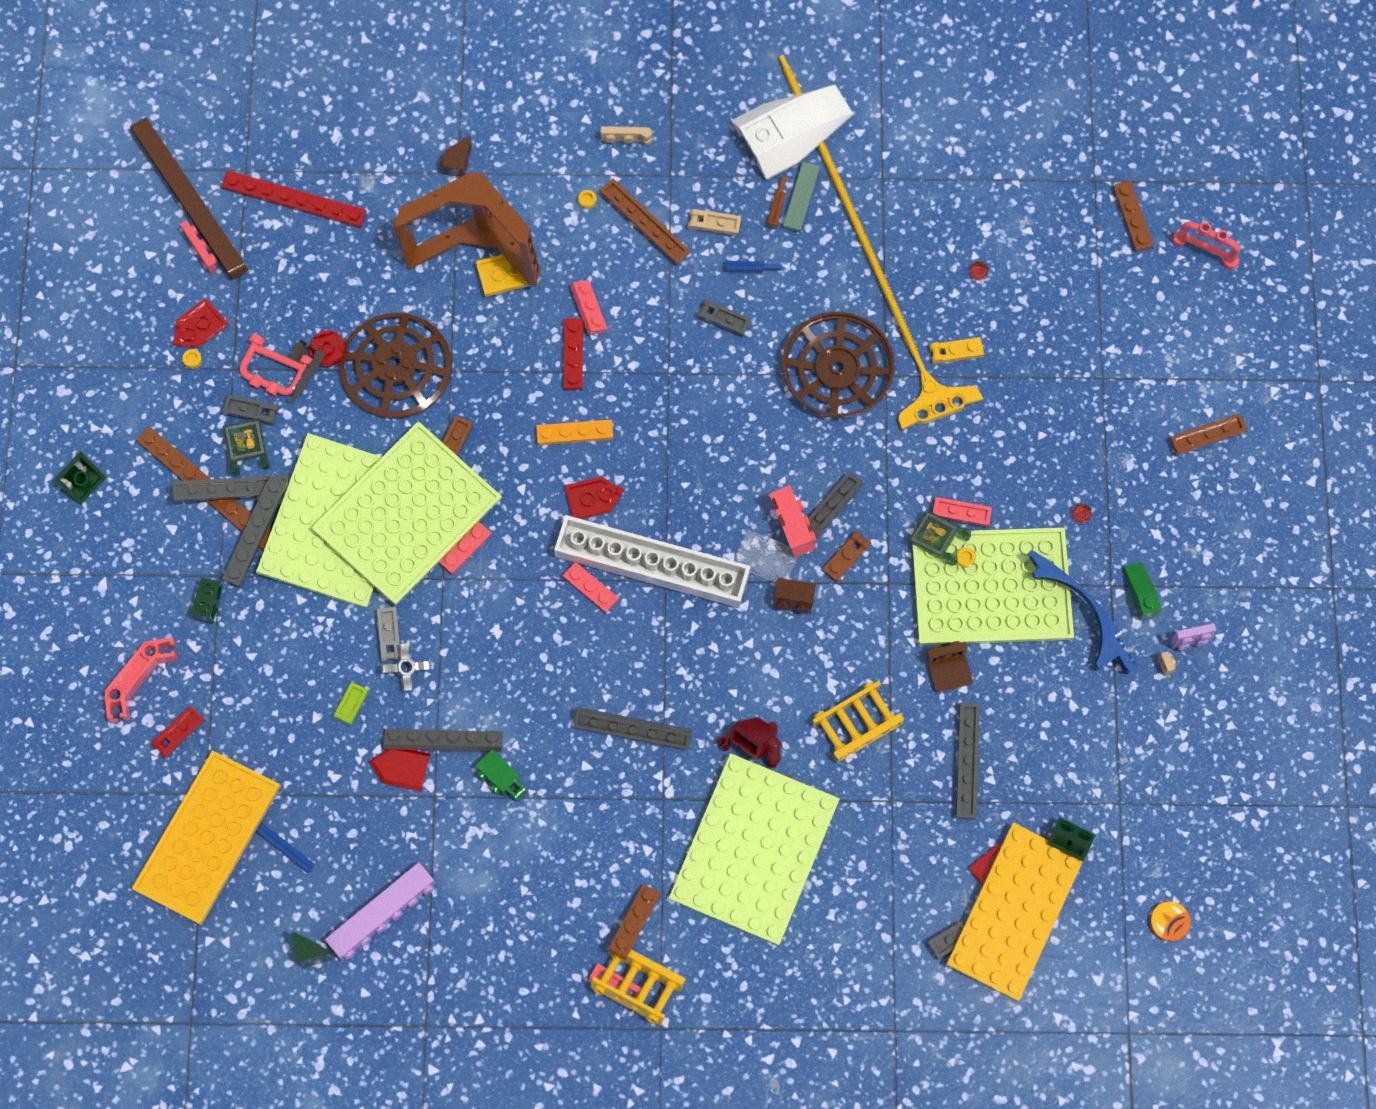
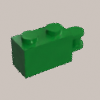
M493 749L475 765L478 777L492 784L490 788L497 795L501 793L505 797L509 793L519 802L520 797L528 793L519 783L521 781L520 775ZM517 786L518 789L513 792L512 789Z

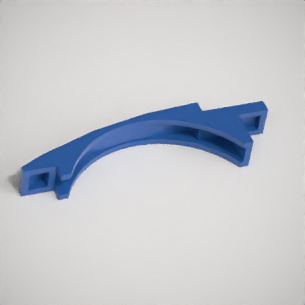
M1033 550L1029 551L1027 556L1037 569L1032 574L1034 580H1049L1063 584L1078 593L1092 609L1100 633V646L1094 664L1095 669L1098 671L1114 659H1117L1127 674L1136 668L1134 665L1136 661L1131 654L1127 655L1123 649L1125 646L1121 639H1116L1115 635L1120 630L1100 604L1072 577L1048 559Z

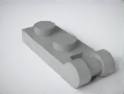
M397 608L377 609L382 662H388L391 659L398 661L400 660L398 651L400 638ZM387 647H394V651L387 652Z

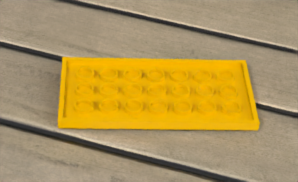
M212 750L132 889L202 925L281 785Z
M1013 822L946 965L1018 1002L1083 861L1047 844V839Z

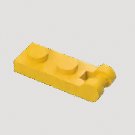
M981 337L944 343L934 342L929 345L930 351L933 353V364L984 356ZM940 351H944L945 355H941Z

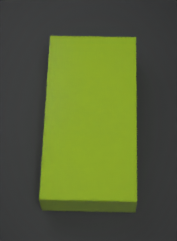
M351 682L334 714V718L352 726L369 690Z

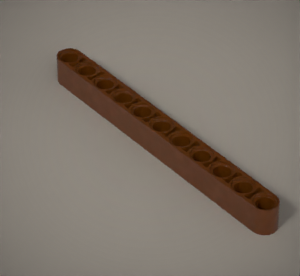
M145 117L132 124L130 128L231 280L246 273L248 268L149 120Z

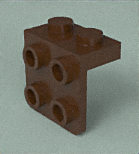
M954 641L949 643V646L941 647V645H937L928 650L926 659L936 692L948 691L972 684L973 679L966 658V642Z

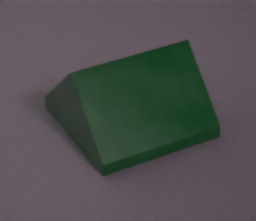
M79 452L54 480L62 491L81 505L107 477L82 452Z
M294 931L292 932L291 936L298 961L303 968L332 960L333 955L327 948Z

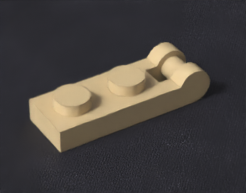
M601 126V141L607 143H614L615 141L624 143L642 142L643 145L647 146L652 143V130L647 127Z
M697 209L690 210L689 216L691 220L688 222L687 227L689 230H703L738 236L741 216ZM702 218L703 222H698V219Z

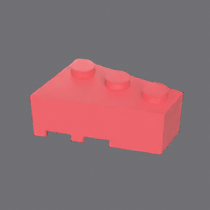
M789 485L769 493L794 557L796 558L815 550L814 542L817 539L813 530H808V526H811L807 515H802L801 511H804L801 500H796L791 486Z

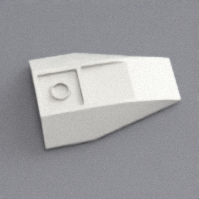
M836 85L764 103L731 120V123L739 136L744 137L757 159L760 171L765 179L768 180L802 161L852 117L853 113Z

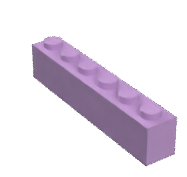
M418 862L328 936L325 941L342 961L350 959L356 954L355 950L357 948L366 946L372 940L371 937L374 934L382 933L388 927L386 924L391 920L396 921L403 915V910L416 905L420 896L429 894L436 884L434 879Z

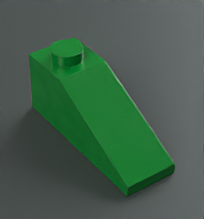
M1143 563L1124 566L1123 569L1139 621L1158 617L1162 611L1161 605Z

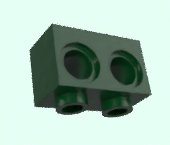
M201 577L191 611L194 620L210 624L214 623L223 592V586L220 581Z
M1060 817L1047 844L1084 861L1096 835Z

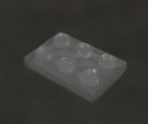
M747 530L734 562L751 566V573L777 583L778 577L790 578L798 557H794L790 546Z

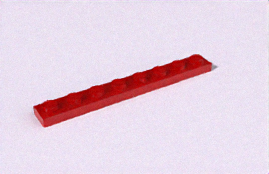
M227 170L221 185L223 190L360 229L367 214L366 209L229 170Z

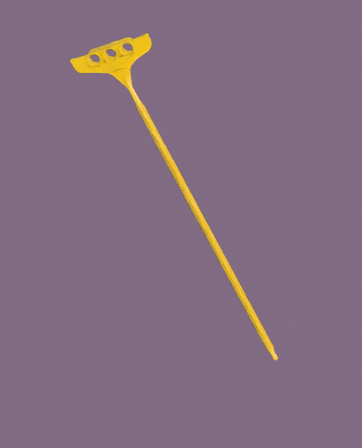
M784 55L779 56L784 68L783 72L794 95L802 94L794 73H792L791 67L788 66ZM823 141L817 147L829 170L830 176H832L833 182H835L834 185L841 201H843L844 207H846L845 209L851 223H853L852 225L856 229L855 232L859 235L858 238L864 251H866L865 254L869 257V263L874 273H876L875 276H877L878 283H880L879 285L883 289L882 292L886 295L885 298L888 305L892 308V314L897 321L896 323L899 324L898 327H900L901 334H903L902 336L906 340L905 343L921 372L922 392L914 403L899 414L898 421L901 429H906L916 423L926 424L963 410L965 405L982 401L983 397L976 387H946L939 384L925 370L917 351L918 348H916L915 341H913L914 339L910 335L911 332H908L909 328L906 322H904V317L901 316L902 312H900L901 310L897 306L896 300H894L895 297L892 290H890L891 288L888 287V281L883 271H881V266L878 265V259L873 249H871L872 246H870L869 239L866 236L865 230H863L864 228L861 227L862 224H860L859 217L856 214L855 208H853L852 202H850L851 199H849L841 177H839L840 175L836 171L837 168ZM959 398L962 400V405L955 406L952 400ZM941 404L945 407V411L937 412L935 406ZM919 411H925L927 412L928 417L925 419H921L918 417L917 413Z

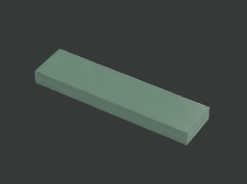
M802 162L783 224L784 229L801 233L820 166Z

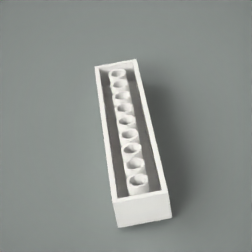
M565 515L554 549L556 558L740 608L751 567Z

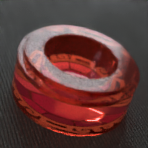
M981 261L974 262L969 270L971 278L976 281L984 280L988 274V266Z
M1084 503L1077 504L1072 511V517L1078 523L1088 522L1092 515L1091 508Z

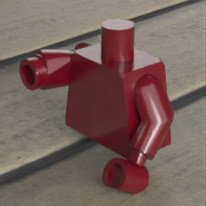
M758 717L749 720H739L730 728L727 736H720L717 740L719 747L722 746L723 751L730 749L729 741H731L756 760H759L767 753L766 764L771 768L777 767L781 761L780 748L782 743L776 737L778 726L774 722L767 724Z

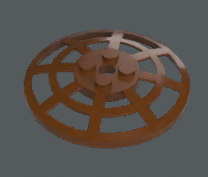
M848 312L822 313L803 322L789 337L782 357L784 381L793 397L811 412L830 418L853 417L875 407L888 392L895 370L893 350L883 332L866 318ZM838 320L837 331L825 332L815 337L809 329L811 326L823 321ZM846 321H851L871 331L873 335L864 341L852 333L845 332ZM803 333L809 340V343L803 349L800 359L788 358L792 345ZM837 337L836 346L825 349L820 341L827 338ZM844 338L852 340L860 346L853 352L851 349L843 346ZM878 340L886 352L888 367H877L875 355L870 347ZM812 347L819 353L816 363L805 361ZM864 352L867 353L870 359L871 367H860L858 357ZM840 364L843 370L837 372L833 369V365ZM788 365L799 368L800 379L805 388L796 393L790 382ZM804 369L815 370L818 379L809 384ZM859 375H871L863 389L855 383ZM876 375H888L883 390L873 400L866 393L873 386ZM824 385L832 389L831 398L822 396L815 390ZM850 388L856 394L849 398L839 399V391ZM811 394L820 401L831 404L830 413L810 406L803 398ZM858 399H862L867 404L866 407L855 412L838 413V404H848Z
M388 313L373 317L357 327L345 342L346 352L339 362L343 388L355 405L373 416L385 419H402L418 415L434 405L448 386L452 370L451 353L448 344L436 327L418 316L407 313ZM401 318L399 326H389L377 331L372 326V323L379 320ZM409 319L424 324L435 335L425 339L417 331L407 328ZM365 328L370 335L362 342L358 352H347L353 338ZM398 331L396 340L385 342L380 336L383 333ZM405 333L416 337L420 342L413 346L403 342ZM374 339L379 346L374 354L363 353L366 346ZM438 341L441 342L444 349L445 368L434 366V354L430 345ZM425 348L428 354V364L418 362L416 352ZM398 359L400 363L397 366H391L390 361ZM345 360H356V372L360 381L352 387L348 384L345 375ZM361 361H371L373 371L364 377ZM416 370L426 371L423 379L416 385L411 379ZM432 373L442 375L443 379L438 389L431 397L425 400L420 390L428 383ZM378 377V379L386 383L384 392L374 388L369 383ZM405 383L410 389L401 393H392L393 385ZM365 387L372 394L383 398L381 409L366 404L358 398L356 393ZM414 395L419 405L410 409L389 411L390 400L404 399Z

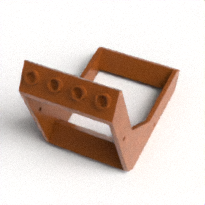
M470 172L400 207L397 218H394L393 228L396 230V237L400 242L403 260L406 261L407 268L409 269L459 244L498 249L529 285L536 286L540 266L531 229L482 173ZM448 203L472 206L473 218L417 245L411 222Z

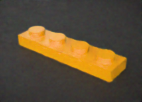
M612 420L536 425L538 446L613 440Z

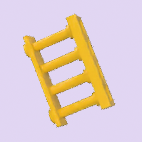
M872 681L863 687L864 690L827 712L821 711L814 716L815 719L812 721L813 727L821 724L835 746L833 758L836 763L903 724L904 718L901 713L896 716L891 714L878 694L877 690L881 686L880 681L876 683ZM868 695L872 697L885 717V722L881 725L874 723L860 701ZM851 705L855 706L869 728V732L864 735L857 732L844 712ZM836 714L852 737V742L847 745L842 744L827 721Z
M631 950L626 960L609 953L613 959L600 980L593 977L590 988L596 994L605 995L646 1017L650 1023L662 1025L665 1015L661 1013L673 991H681L686 978ZM624 962L629 965L630 969L619 989L608 985V982L618 964ZM642 972L648 978L637 998L634 999L625 993L636 973ZM659 981L665 984L666 988L653 1009L643 1002L654 982Z

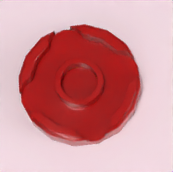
M331 330L322 331L316 334L312 342H310L309 355L314 360V354L319 349L325 353L319 366L332 367L344 357L346 344L338 333Z

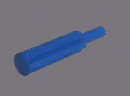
M726 260L725 271L763 272V270L782 269V265L764 264L763 261Z

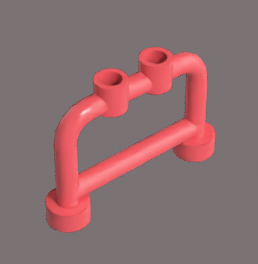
M1188 221L1181 226L1180 230L1174 233L1172 241L1176 246L1182 247L1187 242L1224 258L1223 265L1226 269L1233 270L1237 267L1240 246L1236 241L1228 238L1226 231L1220 230L1217 233L1211 230V225L1207 222L1200 225ZM1188 229L1195 230L1199 236H1208L1215 239L1218 245L1226 244L1233 250L1231 253H1228L1187 234Z
M252 333L248 340L251 344L240 364V374L243 378L250 381L248 385L254 389H259L260 386L267 388L265 392L274 397L277 393L291 395L294 393L293 390L300 378H303V373L308 364L312 363L313 359L302 355L299 362L273 352L262 347L265 342L264 338ZM257 352L297 369L298 372L291 386L284 388L273 381H267L259 375L249 373L247 367L254 353Z

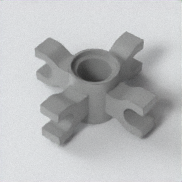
M408 643L399 644L400 660L396 664L381 665V673L396 672L401 676L402 691L412 690L410 675L415 670L430 669L429 661L414 662L409 658ZM403 662H406L409 665V671L407 673L401 670V664Z

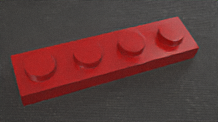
M564 318V391H583L582 318Z

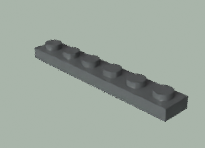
M288 475L274 476L289 483ZM269 476L172 481L173 502L260 497Z
M272 475L269 476L222 577L224 581L239 587L242 586L289 484L287 481Z
M960 702L956 819L976 820L980 720V704Z
M580 707L576 709L574 728L689 750L692 729Z
M385 729L384 749L491 751L493 749L496 752H502L503 731Z

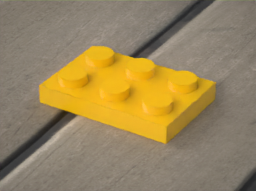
M503 255L476 261L485 297L532 286L523 279Z

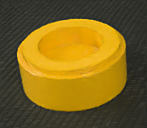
M584 190L579 194L578 203L583 209H592L596 205L597 198L593 191Z
M190 349L183 354L182 359L187 368L196 369L201 365L202 356L199 351Z
M962 548L956 555L957 564L963 568L971 567L976 559L974 551L970 548Z

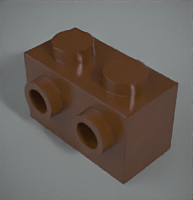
M778 577L773 607L781 610H794L799 613H811L816 584Z

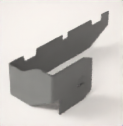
M300 339L291 353V359L299 362L301 356L306 355L309 350L306 347V344L309 343ZM317 349L314 354V360L308 364L303 373V378H300L293 390L294 394L292 397H289L288 402L293 403L302 395L325 356L324 352Z

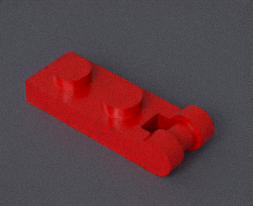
M190 706L151 743V746L155 750L158 749L161 752L160 755L166 759L205 720ZM166 739L171 742L167 747L163 744Z

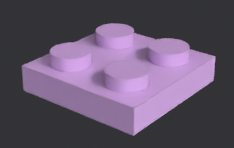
M1215 624L1177 631L1170 641L1171 648L1184 650L1189 648L1190 645L1197 644V646H1203L1208 644V641L1216 632Z

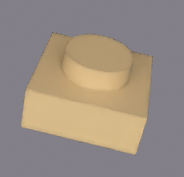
M1168 651L1161 653L1158 661L1164 676L1171 675L1176 667L1175 659L1173 656H1170Z

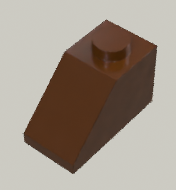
M466 137L445 150V155L441 156L440 167H442L443 174L462 177L466 174L472 148L471 137Z

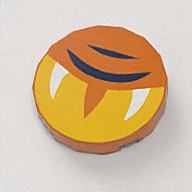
M1163 902L1155 907L1151 914V929L1163 941H1178L1190 929L1191 920L1189 913L1185 907L1177 902Z

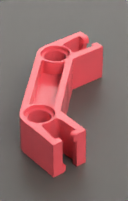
M173 637L143 643L107 687L105 703L107 719L110 723L118 722V718L114 717V708L121 706L123 713L119 714L120 718L122 717L124 721H130L128 703L130 698L158 664L178 661V655L175 651L161 654V649L177 648ZM156 650L153 656H147L148 651ZM115 693H121L118 699H112Z

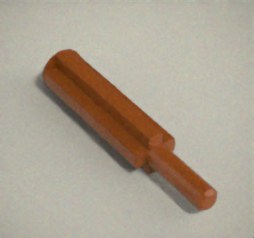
M785 176L781 178L779 189L774 195L766 224L769 228H777L785 197L784 188L787 180Z

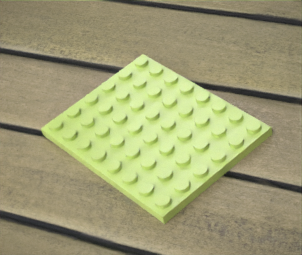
M418 421L312 526V530L396 606L502 499V496Z
M308 433L257 568V574L367 609L374 586L312 530V526L382 457Z
M1065 528L955 531L941 556L912 542L919 645H941L954 641L969 644L1074 639L1070 588L1054 581L1034 580L1032 574L1037 569L1027 556L1029 551L1033 550L1069 575ZM923 532L917 535L916 540L940 552L951 532H946L943 537H940L937 533L933 534L936 538L939 536L938 538L941 540L938 546L931 541L930 543L926 542L925 538L922 539ZM962 548H970L976 555L974 564L969 568H963L956 562V555Z
M730 753L671 891L669 900L779 946L840 798Z

